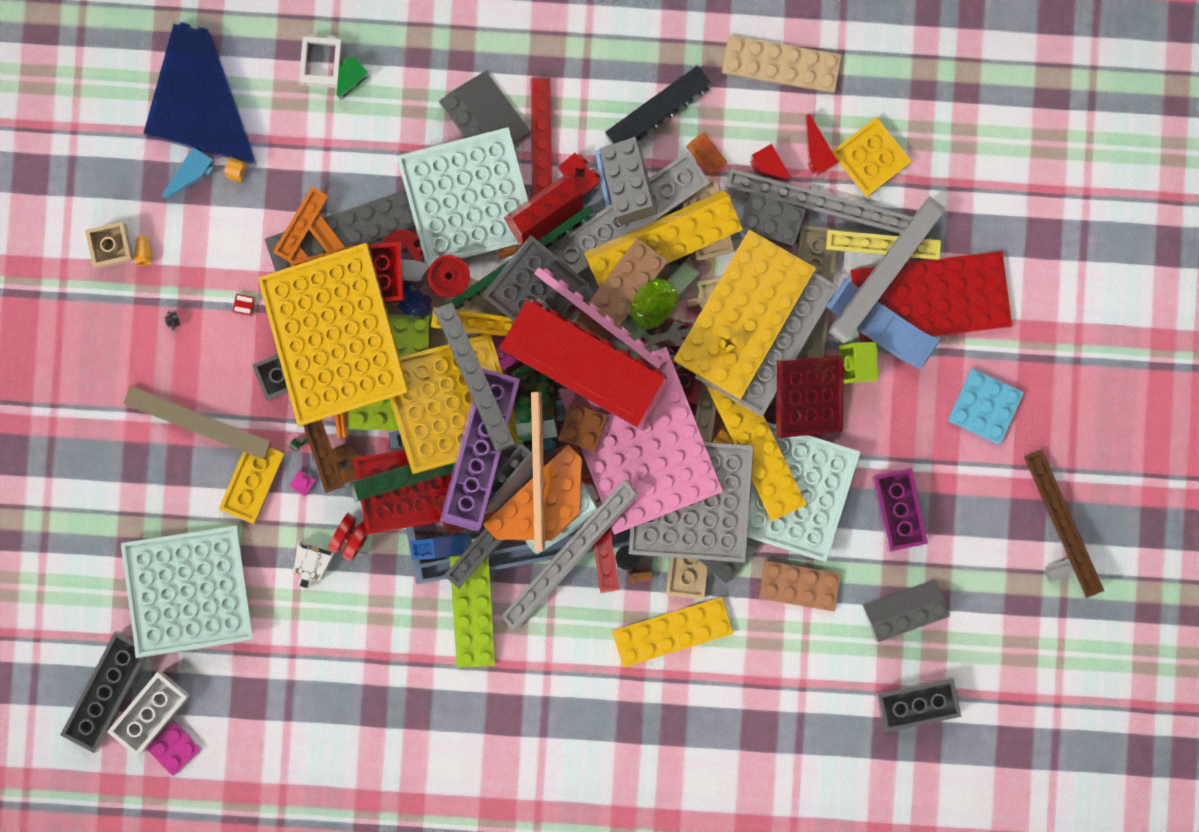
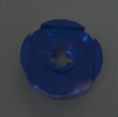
M409 283L403 286L404 300L399 301L398 307L411 317L415 318L418 315L422 316L420 319H424L431 311L432 299L417 290L413 284Z

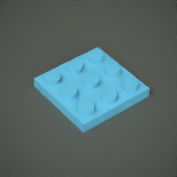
M971 368L947 421L1000 445L1024 392Z

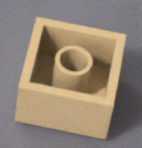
M123 221L85 230L94 268L102 269L134 261L128 227Z

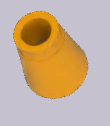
M137 237L134 261L139 266L150 265L153 256L148 237Z

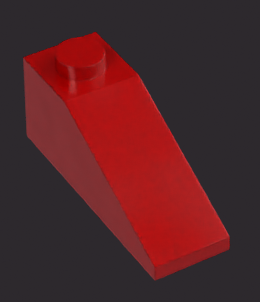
M809 113L805 116L807 159L809 162L807 166L812 174L815 173L818 177L835 167L839 162Z

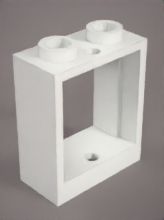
M308 34V37L303 36L299 83L301 85L337 88L338 71L341 66L343 48L341 39L331 35L327 36V38H319V35ZM308 44L336 46L333 77L306 75Z

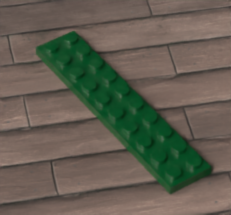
M589 206L583 208L538 241L544 246L547 245L549 247L559 241V235L565 236L575 229V224L581 225L591 218L589 215L593 211ZM510 259L444 305L453 303L455 310H459L464 306L463 302L466 299L469 301L475 299L480 295L479 290L482 288L486 290ZM431 313L430 315H428V316H429V319L431 320V322H432L433 313Z

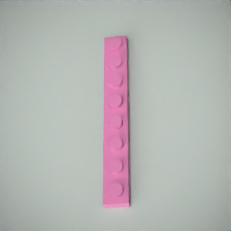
M538 268L534 274L647 362L657 369L662 366L663 362L660 361L662 359L660 355L654 351L648 352L645 349L647 345L639 339L634 341L629 337L631 335L629 331L623 327L621 329L617 328L614 325L615 321L608 315L605 318L600 315L599 308L592 303L587 305L583 302L585 298L577 291L574 294L568 290L569 285L561 279L558 282L552 278L554 274L547 268L543 270Z

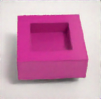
M299 470L289 486L303 496H306L316 480Z

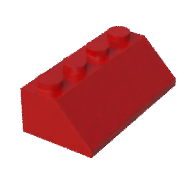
M562 176L503 218L521 247L530 235L539 240L583 208L582 192L572 176Z

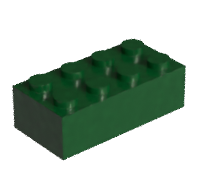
M538 371L515 373V378L520 379L515 396V426L518 440H532L531 392L542 393L543 439L558 437L556 382Z

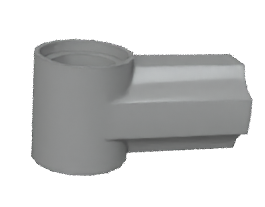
M1068 558L1044 567L1050 583L1067 577H1076Z

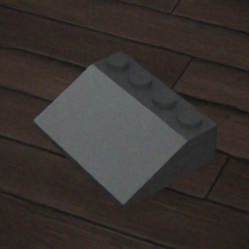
M486 70L439 100L441 107L464 138L509 127L514 145L531 132Z

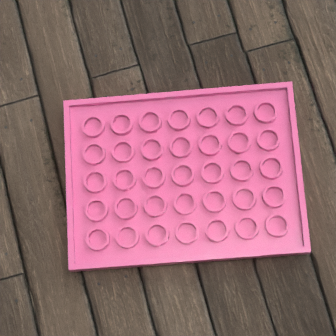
M667 347L655 352L662 357L660 361L663 362L658 370L667 376V381L670 384L643 431L566 387L558 390L567 413L570 404L573 403L608 415L596 452L581 448L602 504L623 480H628L639 493L637 498L611 525L614 534L723 492ZM642 357L638 358V359L644 361L645 363H647V365L651 368L650 370H653V368H655L653 365H651L649 362H647L644 358H642Z

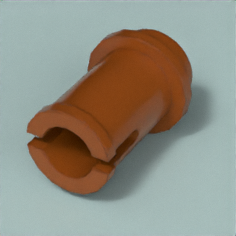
M516 244L497 249L500 260L514 255L519 250L520 245Z
M651 568L628 571L629 583L635 584V582L652 581Z

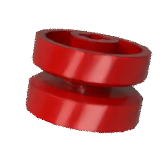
M443 255L435 259L429 266L426 273V281L430 290L436 296L453 298L461 294L468 287L470 270L460 257ZM451 273L452 275L450 277L452 278L450 280H447L445 278V274Z
M347 513L336 529L327 549L337 554L346 545L342 557L352 562L365 544L368 535L365 532L364 521H361L354 530L357 517Z

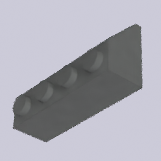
M935 579L862 605L876 642L884 641L950 617L945 599Z

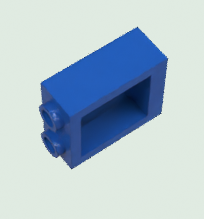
M470 533L410 541L412 560L461 555L472 544Z

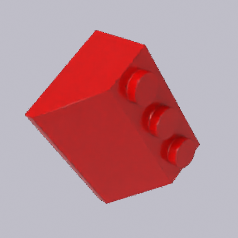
M401 242L370 244L369 249L384 303L392 304L403 301Z

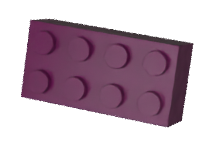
M912 468L871 476L887 551L891 552L928 544Z

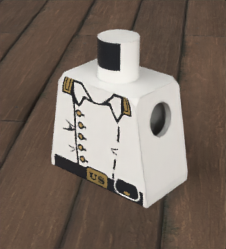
M298 541L294 572L301 574L298 585L309 589L312 579L321 580L335 553L303 541Z

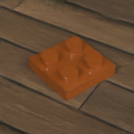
M571 403L558 440L596 452L608 415Z

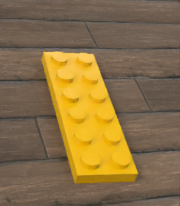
M719 597L612 630L624 668L731 635L733 631L723 599Z

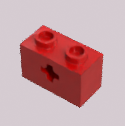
M575 152L558 166V170L563 176H572L582 192V198H584L600 184V175L595 169L590 170L586 164L588 162L582 154L578 156ZM577 170H579L580 172L585 171L583 178L581 176H579L578 178L576 177Z

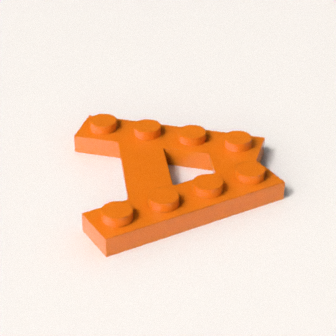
M313 186L310 188L273 251L274 254L288 261L290 267L358 246L354 245L345 248L319 214L329 196ZM308 230L311 231L327 253L307 257L300 244Z

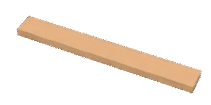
M531 392L535 551H542L545 549L542 393Z

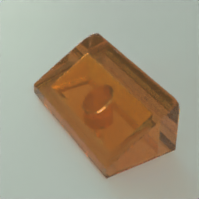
M705 132L686 146L708 176L727 163Z

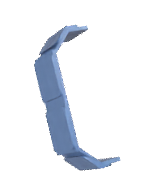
M845 278L826 306L838 317L859 290L850 281L851 278ZM879 302L875 303L856 329L902 361L919 370L922 369L940 342L939 337L934 338L922 332Z

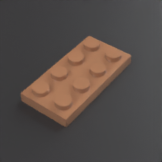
M765 561L758 598L835 612L841 574Z

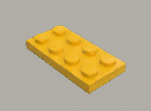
M269 447L265 460L243 452L219 506V510L255 524L285 453Z

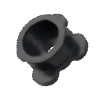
M167 311V316L164 319L167 327H171L173 331L175 327L180 326L179 318L175 311Z

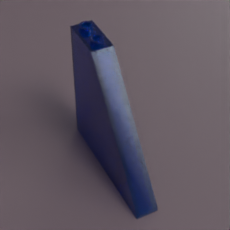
M184 22L179 24L173 23L143 134L147 137L180 146L194 147L199 151L225 158L232 157L244 163L257 166V159L214 37L206 28L198 27V29L190 28V24Z

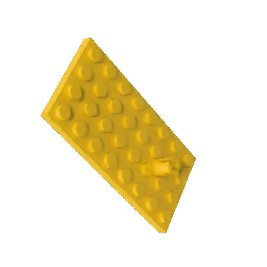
M748 230L673 361L736 398L741 399L816 268L755 232Z

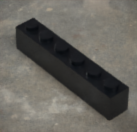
M696 65L605 131V136L611 144L636 137L638 141L643 140L648 136L647 132L652 128L654 130L658 129L664 124L662 121L667 117L671 119L679 113L678 109L683 106L687 108L694 102L693 99L696 96L700 95L702 97L709 92L711 82L701 68Z

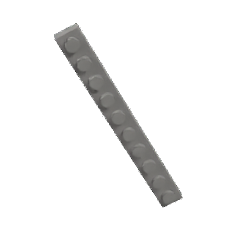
M730 168L725 188L748 194L753 192L796 207L901 234L913 218L912 216Z
M623 480L501 616L512 630H517L637 498L639 493L628 480Z

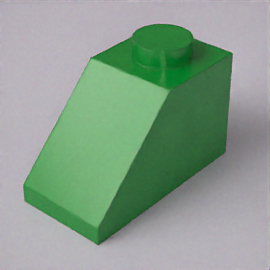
M354 55L351 58L346 57L340 63L336 93L340 100L370 77L369 73Z

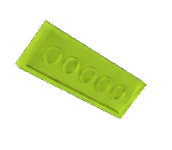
M462 554L450 556V568ZM488 556L460 589L451 583L457 668L495 666Z

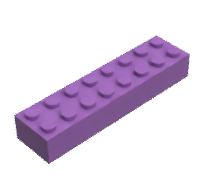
M482 368L508 426L520 379ZM473 399L440 521L478 531L482 525L501 451H495Z

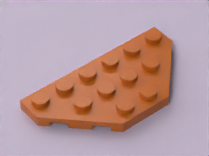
M569 445L544 467L545 541L555 539L580 515L582 458ZM533 478L483 524L495 539L534 540Z

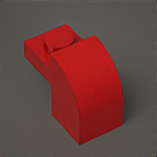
M397 230L383 238L385 243L401 242V253L408 249L415 261H424L422 258L424 252L419 245L416 247L414 245L420 240L413 232Z

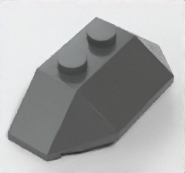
M522 443L501 450L485 514L498 510L505 505L531 477L533 468L532 452Z

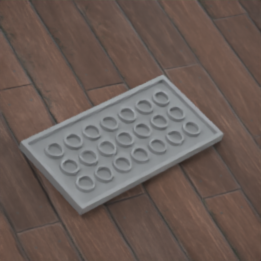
M813 272L741 399L736 398L698 375L695 378L762 417L777 392V360L797 358L838 286Z

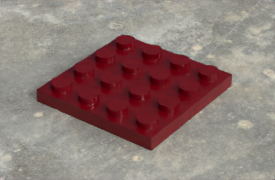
M843 355L777 360L776 437L787 438L843 432Z

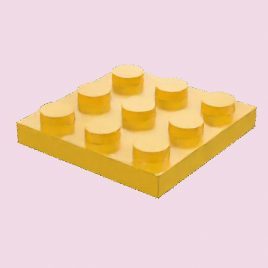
M877 117L832 151L841 167L865 197H868L912 162Z

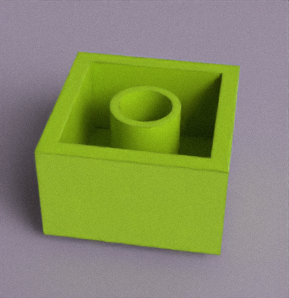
M876 342L851 343L838 346L839 355L844 356V384L878 381L879 367L877 366L878 348L876 347Z

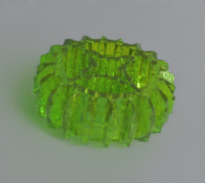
M656 278L654 281L650 280L648 284L644 283L643 288L639 289L637 294H634L635 298L631 301L632 305L629 308L634 322L645 329H653L654 326L658 328L660 323L664 324L667 318L670 319V314L674 313L673 309L677 307L676 302L679 299L676 289L670 282L664 279L659 280Z

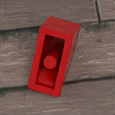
M772 143L751 155L750 158L752 160L750 164L754 171L758 170L762 175L784 181L791 177Z

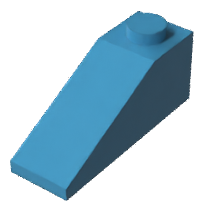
M193 147L162 196L170 199L204 179L206 175L209 176L215 168L213 165L215 161Z

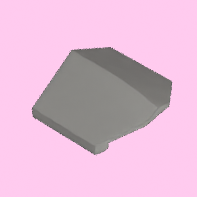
M402 260L403 280L421 281L423 275L428 271L429 265L420 261Z

